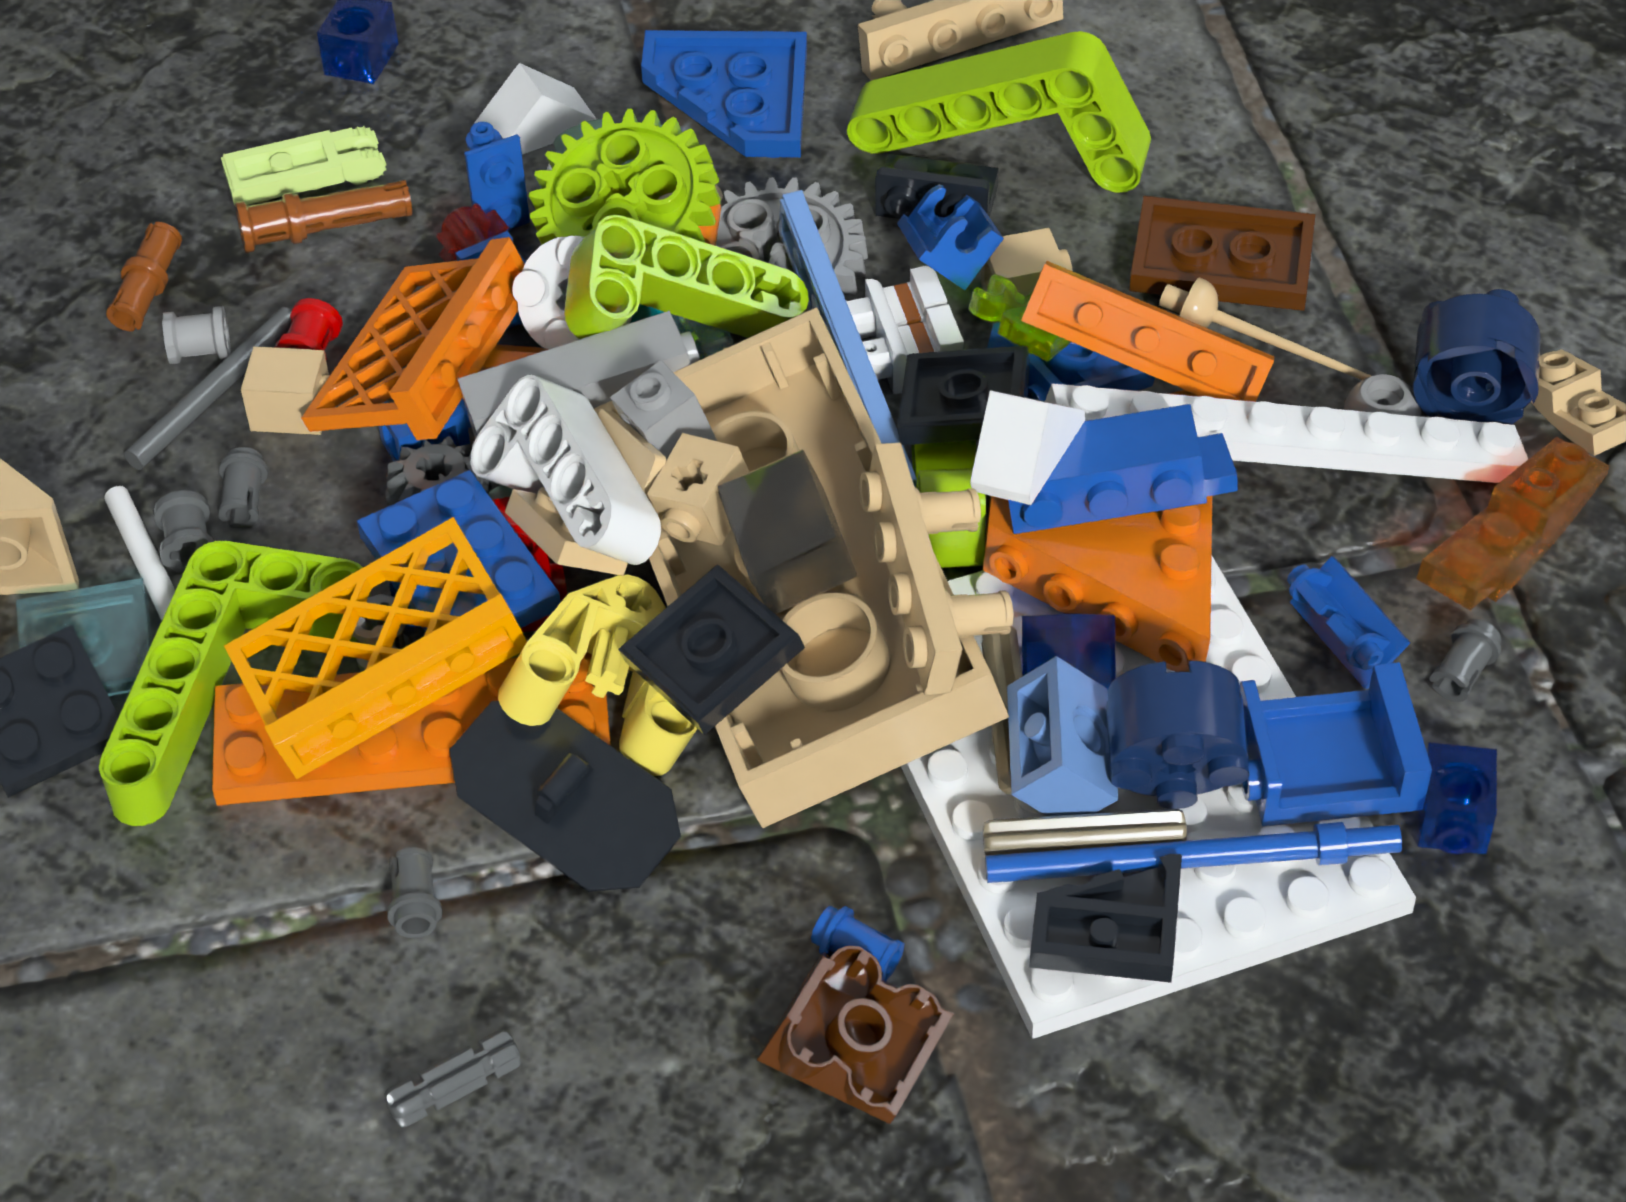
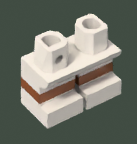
M928 265L910 269V282L882 288L881 283L877 280L865 279V298L846 301L861 339L872 337V340L863 341V345L876 378H887L893 394L902 393L907 355L963 350V338L950 306L947 304V299L936 271Z

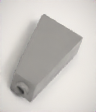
M670 311L611 331H605L458 378V382L476 439L479 432L520 378L526 375H535L583 394L594 409L611 401L610 397L660 360L672 372H675L699 361L700 358L690 331L680 334ZM490 481L492 490L500 486V484Z

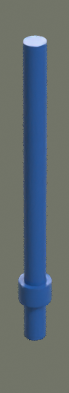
M1343 822L1314 824L1313 831L986 855L985 870L987 883L1100 875L1120 869L1122 873L1143 872L1157 868L1159 866V857L1168 854L1182 855L1181 869L1315 859L1318 866L1346 864L1348 856L1400 853L1402 851V836L1399 825L1346 829Z

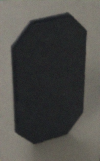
M491 701L450 748L457 797L588 892L640 888L681 838L672 789L557 708L546 723L529 726L510 718L502 709L499 701Z

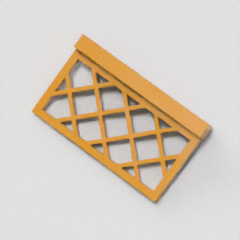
M452 517L224 645L260 714L265 724L264 728L274 747L293 775L298 779L519 654L526 645L527 640L501 593L498 592L456 520ZM452 543L455 545L458 553L449 574L424 570L429 556ZM468 569L473 577L465 576ZM386 580L401 582L392 606L366 602L373 587ZM417 585L443 589L434 612L408 609ZM459 591L482 594L487 599L483 604L461 616L450 615ZM327 613L343 615L334 639L309 635L316 619ZM360 617L385 621L376 645L350 641ZM401 624L427 627L425 635L421 639L403 649L392 648ZM270 645L285 647L275 672L252 668L247 658ZM302 650L327 653L317 678L292 674ZM343 656L369 660L366 669L344 682L333 681ZM261 685L269 686L266 694ZM285 689L310 693L306 704L278 719L275 712Z

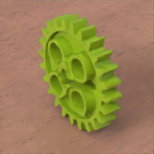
M632 108L627 109L622 123L615 124L609 112L603 113L602 127L596 130L588 122H581L583 137L576 140L569 135L563 134L561 138L567 150L563 154L553 151H547L545 154L552 170L535 171L534 176L541 189L529 192V198L536 209L530 213V218L538 231L536 235L541 245L558 237H586L602 219L611 215L632 218L705 242L698 226L715 225L716 220L710 207L720 204L721 201L715 187L720 182L705 144H699L694 130L688 129L682 132L675 117H671L661 125L654 110H651L645 116L642 123L637 121ZM635 159L629 164L622 165L624 162L628 160ZM672 193L669 197L658 200L664 194ZM591 196L586 201L578 203L581 199Z

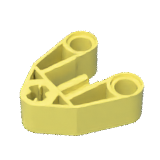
M629 574L624 576L617 575L569 593L526 643L498 690V701L510 718L529 726L542 725L550 720L578 674L581 660L586 652L592 654L585 681L593 684L592 694L604 698L608 691L620 695L624 689L628 670L633 671L622 714L625 720L619 740V751L625 757L652 776H662L670 771L697 730L689 720L624 661L618 650L666 609L656 590L649 583Z

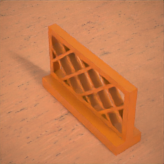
M511 238L491 239L477 259L404 267L301 417L309 432L407 424L416 440L436 439L463 398L458 378L477 373L481 370L518 312V302L513 296L512 285L516 276L523 271L525 264ZM418 286H425V287L421 288L420 290L414 292V290L416 289V287H418ZM389 376L388 378L384 379L383 381L377 383L378 381L382 380L383 378ZM377 383L376 385L372 386L371 388L365 390L366 388L370 387L371 385ZM353 397L352 399L348 400L347 402L341 404L342 402L346 401L347 399ZM390 398L394 401L393 403H383Z
M1046 261L1021 319L1025 323L1198 396L1256 402L1274 362V356L1049 261Z

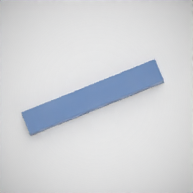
M803 191L783 194L782 199H780L779 233L795 274L804 282L808 290L809 310L818 308L881 443H900L898 430ZM902 445L913 485L916 487L917 478L904 445Z

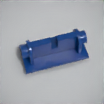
M475 123L466 136V144L469 151L464 152L476 238L479 241L530 223L519 135L516 134L503 139L490 123Z
M1331 556L1320 569H1310L1307 565H1300L1288 575L1287 582L1290 584L1289 594L1293 598L1290 603L1363 688H1369L1373 665L1392 663L1410 644V641L1335 557Z

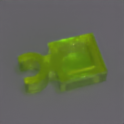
M997 274L990 277L987 292L979 287L973 290L969 310L981 319L999 321L998 334L1019 346H1028L1030 354L1036 355L1048 362L1071 343L1066 339L1021 321L1033 291L1024 296L1017 292L1013 282Z

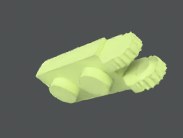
M357 126L356 129L348 128L331 133L330 130L223 154V157H221L234 206L235 202L244 201L246 205L262 203L282 197L285 193L292 192V194L317 190L322 187L343 183L345 180L355 185L367 183L368 180L373 181L376 178L379 179V176L384 175L383 172L386 171L385 166H387L382 152L379 153L377 149L379 142L374 130L371 131L370 127L365 128V126L360 128Z

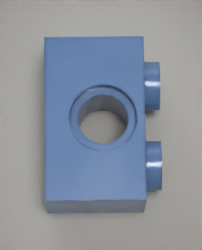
M1057 656L1007 686L1011 795L1046 816L1094 814L1118 801V787L1112 784L1106 720L1108 689Z

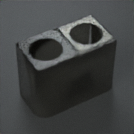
M803 449L718 486V493L749 579L765 606L773 613H780L858 577L824 488Z

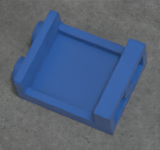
M1400 662L1373 665L1369 690L1260 701L1255 680L1240 682L1250 774L1248 780L1241 784L1246 801L1256 800L1262 827L1423 810L1432 767Z

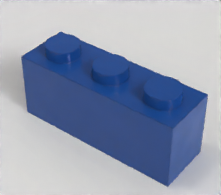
M1185 404L1084 421L1033 503L1028 505L1008 500L1014 534L1207 503L1202 454L1191 405Z

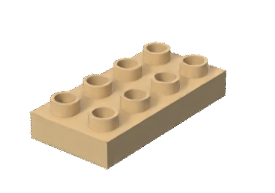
M818 308L809 310L673 372L696 395L717 441L738 446L756 486L722 546L700 540H695L694 542L678 540L668 534L661 525L658 545L649 557L667 606L718 564L797 632L805 646L799 654L715 726L738 786L761 827L765 828L1008 718L1009 715L994 678L974 636L959 638L963 650L951 693L924 695L917 668L910 669L907 666L903 649L905 625L902 614L894 615L892 613L888 595L890 572L887 562L879 563L874 549V528L876 523L873 513L865 512L860 500L859 486L862 472L870 471L875 444L882 443ZM612 401L594 408L597 415L601 409L613 411L619 416ZM935 556L944 589L950 595H954Z

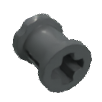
M180 490L161 497L155 504L153 510L155 523L163 531L164 540L159 548L162 564L171 568L176 573H184L193 553L204 544L215 541L212 536L207 534L206 523L210 518L208 500L197 492Z

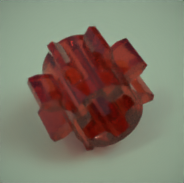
M475 203L472 207L458 208L445 218L441 232L437 233V239L444 246L439 255L445 262L457 261L456 252L507 231L509 227L495 210L486 214L478 203Z

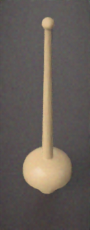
M1200 277L1197 278L1190 292L1167 284L1160 298L1159 306L1180 314L1179 317L1208 328L1214 322L1363 380L1371 377L1369 374L1217 310L1218 296L1214 286L1209 281Z

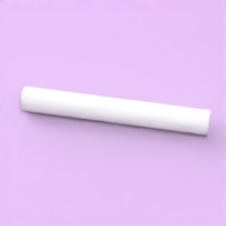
M123 486L113 487L106 492L104 496L105 502L162 621L175 593V588L128 490Z

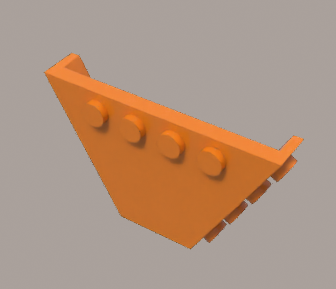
M1180 390L1177 392L1169 393L1175 395L1200 397L1186 390ZM990 496L983 571L1156 662L1166 661V668L1169 670L1190 672L1189 661L1206 662L1210 644L1212 496H1207V503L1020 534H1014L1008 500Z

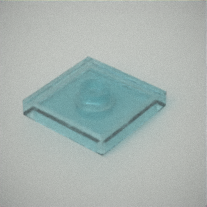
M143 578L16 600L19 649L73 625L108 696L129 693L152 644L147 590Z

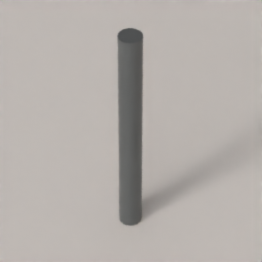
M281 307L124 452L127 462L135 469L142 470L246 373L253 347L273 348L281 336L288 333L292 324L290 318L292 310L288 307Z

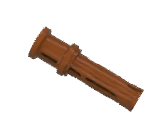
M405 179L384 185L341 191L318 197L300 199L298 194L293 195L291 192L283 194L282 200L247 206L244 201L235 202L237 221L245 253L254 252L256 245L290 239L293 244L302 243V240L307 239V234L322 230L343 228L388 218L412 216L411 198Z

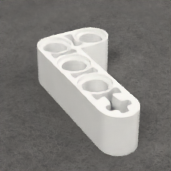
M526 375L520 378L475 439L470 461L473 472L478 477L511 489L538 493L539 489L544 487L574 541L580 547L628 564L639 565L645 562L656 549L661 535V523L658 514L589 400L583 394L535 375Z

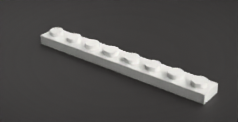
M1051 384L1045 402L1084 410L1085 421L1190 404L1197 436L1202 437L1223 433L1233 461L1517 485L1523 484L1532 468L1515 425L1498 422L1487 423L1445 419L1442 417H1420L1388 414L1385 412H1364L1331 409L1328 407L1275 404L1266 401L1253 402L1219 399L1209 396L1197 397L1151 391L1096 388L1088 385Z

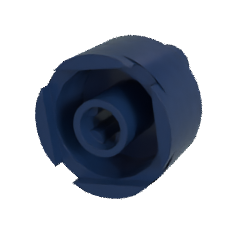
M1503 289L1491 290L1486 294L1460 295L1445 301H1435L1427 305L1422 313V320L1417 331L1413 384L1414 396L1422 411L1429 417H1438V414L1454 420L1498 422L1509 425L1522 418L1524 408L1531 401L1534 404L1539 391L1540 330L1536 320L1525 308L1519 305V299L1514 293Z
M1166 661L1150 663L1125 672L1110 684L1106 704L1111 781L1115 787L1128 789L1143 795L1156 796L1157 804L1166 809H1182L1194 805L1198 801V794L1211 792L1225 786L1238 785L1248 780L1250 776L1243 699L1239 680L1231 671L1219 665L1202 661H1189L1190 672L1167 673Z

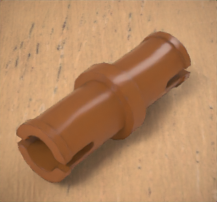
M155 222L154 225L150 223L135 257L126 260L121 270L123 282L112 304L109 305L106 311L108 320L117 328L129 332L134 331L135 328L137 330L141 329L144 317L154 296L163 293L169 280L166 271L176 250L179 249L182 243L181 234L173 226L163 222Z

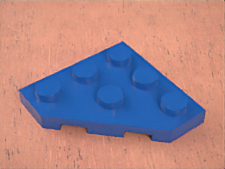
M645 30L641 63L642 81L645 85L745 157L801 158L807 32Z

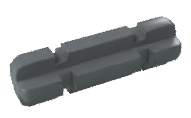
M498 1030L479 1040L478 1043L481 1048L475 1051L468 1046L418 1072L420 1080L415 1083L410 1078H407L388 1088L384 1093L385 1102L400 1127H408L428 1116L426 1108L433 1105L434 1109L438 1111L488 1084L486 1076L493 1073L497 1079L518 1068L521 1064L520 1053L516 1043L507 1031Z

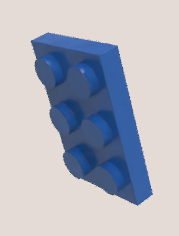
M471 470L357 520L360 538L375 560L454 517L498 592L501 593L520 628L552 614L561 603L559 591ZM452 543L429 556L424 570L449 574L458 553L455 545ZM468 569L465 576L473 577ZM390 581L398 591L401 582ZM417 585L408 608L434 612L443 589ZM459 591L450 615L461 616L483 604L487 599L482 594ZM422 627L424 632H426L427 627Z

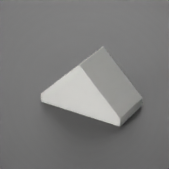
M519 63L475 123H490L503 139L518 134L523 155L553 144L555 138L565 130L579 125L583 121L596 120V117L574 87Z
M990 391L970 480L971 488H974L977 493L1031 505L1086 420L1084 410Z

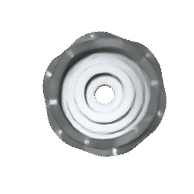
M1387 374L1375 375L1361 380L1350 390L1344 403V410L1385 412L1388 414L1421 417V408L1416 402L1412 387L1400 378Z

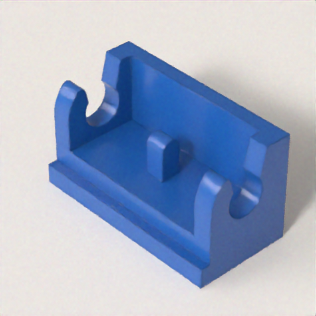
M937 185L924 195L909 217L903 215L897 224L920 261L966 290L1004 238L980 203L968 195L954 206V210L949 216H936L934 212L935 206L943 199L946 193L943 185Z

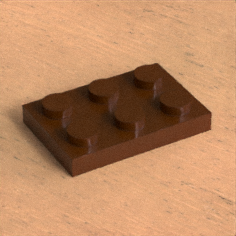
M1143 196L1129 291L1162 295L1167 284L1190 292L1193 284L1200 277L1209 281L1214 286L1218 301L1304 311L1316 214Z

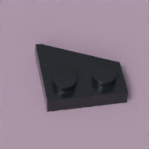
M1168 854L1159 857V866L1157 868L1124 877L1121 870L1117 869L1094 876L1083 885L1066 884L1037 893L1029 968L1171 983L1174 966L1182 855Z

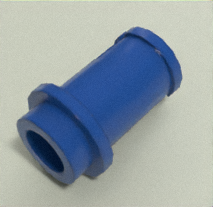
M828 906L817 920L811 935V942L819 946L820 955L824 952L832 956L838 949L845 946H859L877 958L881 966L882 980L887 981L902 957L904 943L900 940H894L853 918L854 911L847 906L841 909Z

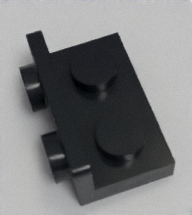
M888 154L885 167H879L875 177L876 216L901 219L903 215L909 217L931 188L943 185L946 193L943 199L935 206L934 212L936 216H949L953 212L954 206L968 195L980 203L990 218L998 187L999 168Z

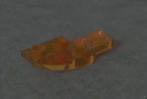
M1558 437L1554 438L1494 487L1489 504L1483 511L1422 559L1416 579L1468 610H1472L1486 597L1497 602L1535 565L1571 524L1604 480L1610 466L1589 455L1583 447L1574 443H1568Z

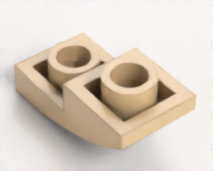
M1562 349L1541 355L1539 391L1533 404L1535 408L1564 436L1593 456L1625 442L1626 404L1602 391L1601 370Z

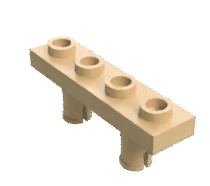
M875 0L872 5V12L875 14L872 15L873 20L858 24L862 72L872 81L1062 20L1063 0H933L907 8L901 0Z
M901 442L875 444L870 471L862 472L860 477V500L863 510L865 512H872L876 523L874 528V549L879 563L887 562L890 572L888 595L892 613L894 615L902 614L905 625L903 635L905 660L910 669L917 668L924 695L951 693L963 650L959 638L988 634L1008 635L1011 631L1010 626L1013 625L1012 601L1006 590L988 594L950 595L943 586L928 534L966 530L969 532L977 531L979 527L978 522L981 519V506L977 491L974 488H970L965 491L920 493L913 485Z

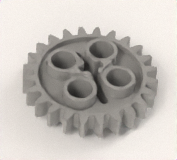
M774 177L768 179L765 190L760 191L749 181L745 183L746 195L740 197L729 190L724 191L726 204L721 207L716 246L788 269L795 273L780 233V242L778 241L777 232L779 230L780 199H782L783 194L800 191L798 179L792 178L784 189L778 188ZM814 182L803 191V194L842 292L855 295L857 293L856 278L865 277L864 260L868 258L861 219H855L851 203L840 206L838 192L833 191L822 197L820 184ZM808 305L803 313L809 311Z

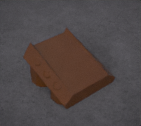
M845 946L838 949L832 956L824 952L821 953L768 1041L760 1051L757 1061L891 1124L954 1013L942 1008L936 996L919 985L906 984L897 987L882 980L881 966L875 956L859 946Z

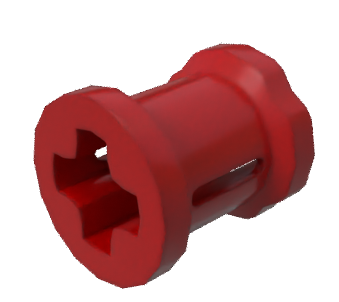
M301 299L295 303L291 311L290 318L292 324L288 333L281 336L274 348L324 350L325 353L329 341H333L340 334L343 326L342 317L333 306L320 299Z

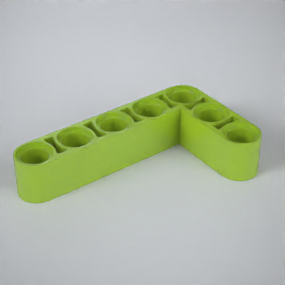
M1083 31L1065 33L872 80L862 87L847 126V135L854 146L864 152L875 154L1058 113L1092 178L1105 190L1116 193L1128 192L1139 184L1151 143L1150 132L1106 46L1093 34Z
M231 541L210 542L204 544L193 553L100 758L98 768L114 816L121 823L130 826H145L156 822L169 809L215 702V686L222 685L232 662L224 645L242 636L245 629H254L360 570L363 567L359 563L343 558ZM327 613L316 619L309 635L334 639L343 615ZM352 635L350 641L355 642L358 640Z

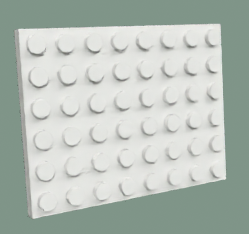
M1212 557L1211 633L1206 662L1219 665L1231 671L1238 678L1239 684L1241 681L1255 680L1260 701L1296 697ZM985 571L948 581L954 595L988 594L1004 590L1009 593L1013 606L1012 626L1017 630L1023 676L1057 656L1108 689L1110 684L1125 672L1142 665L1157 663L1067 614L1057 611L1050 605L1012 585L1002 582ZM976 635L974 638L983 655L982 635ZM1166 668L1167 673L1175 672ZM991 726L901 766L1032 1039L1413 913L1416 896L1390 853L1348 856L1346 864L1318 866L1315 859L1185 868L1181 869L1174 966L1171 983L1029 968L1037 893L1066 884L1083 885L1097 875L987 883L982 838L984 822L993 819L1046 816L1013 795L1004 793L999 788ZM1242 784L1225 786L1211 792L1198 794V801L1194 805L1180 809L1184 813L1187 824L1186 841L1313 831L1314 824L1343 822L1346 829L1374 827L1368 816L1262 827L1256 800L1246 801ZM1118 788L1119 800L1096 813L1161 810L1166 808L1160 807L1157 804L1156 796L1143 795L1128 789ZM1140 872L1122 873V874H1123L1124 877H1126V876H1130V875L1137 874V873H1140Z

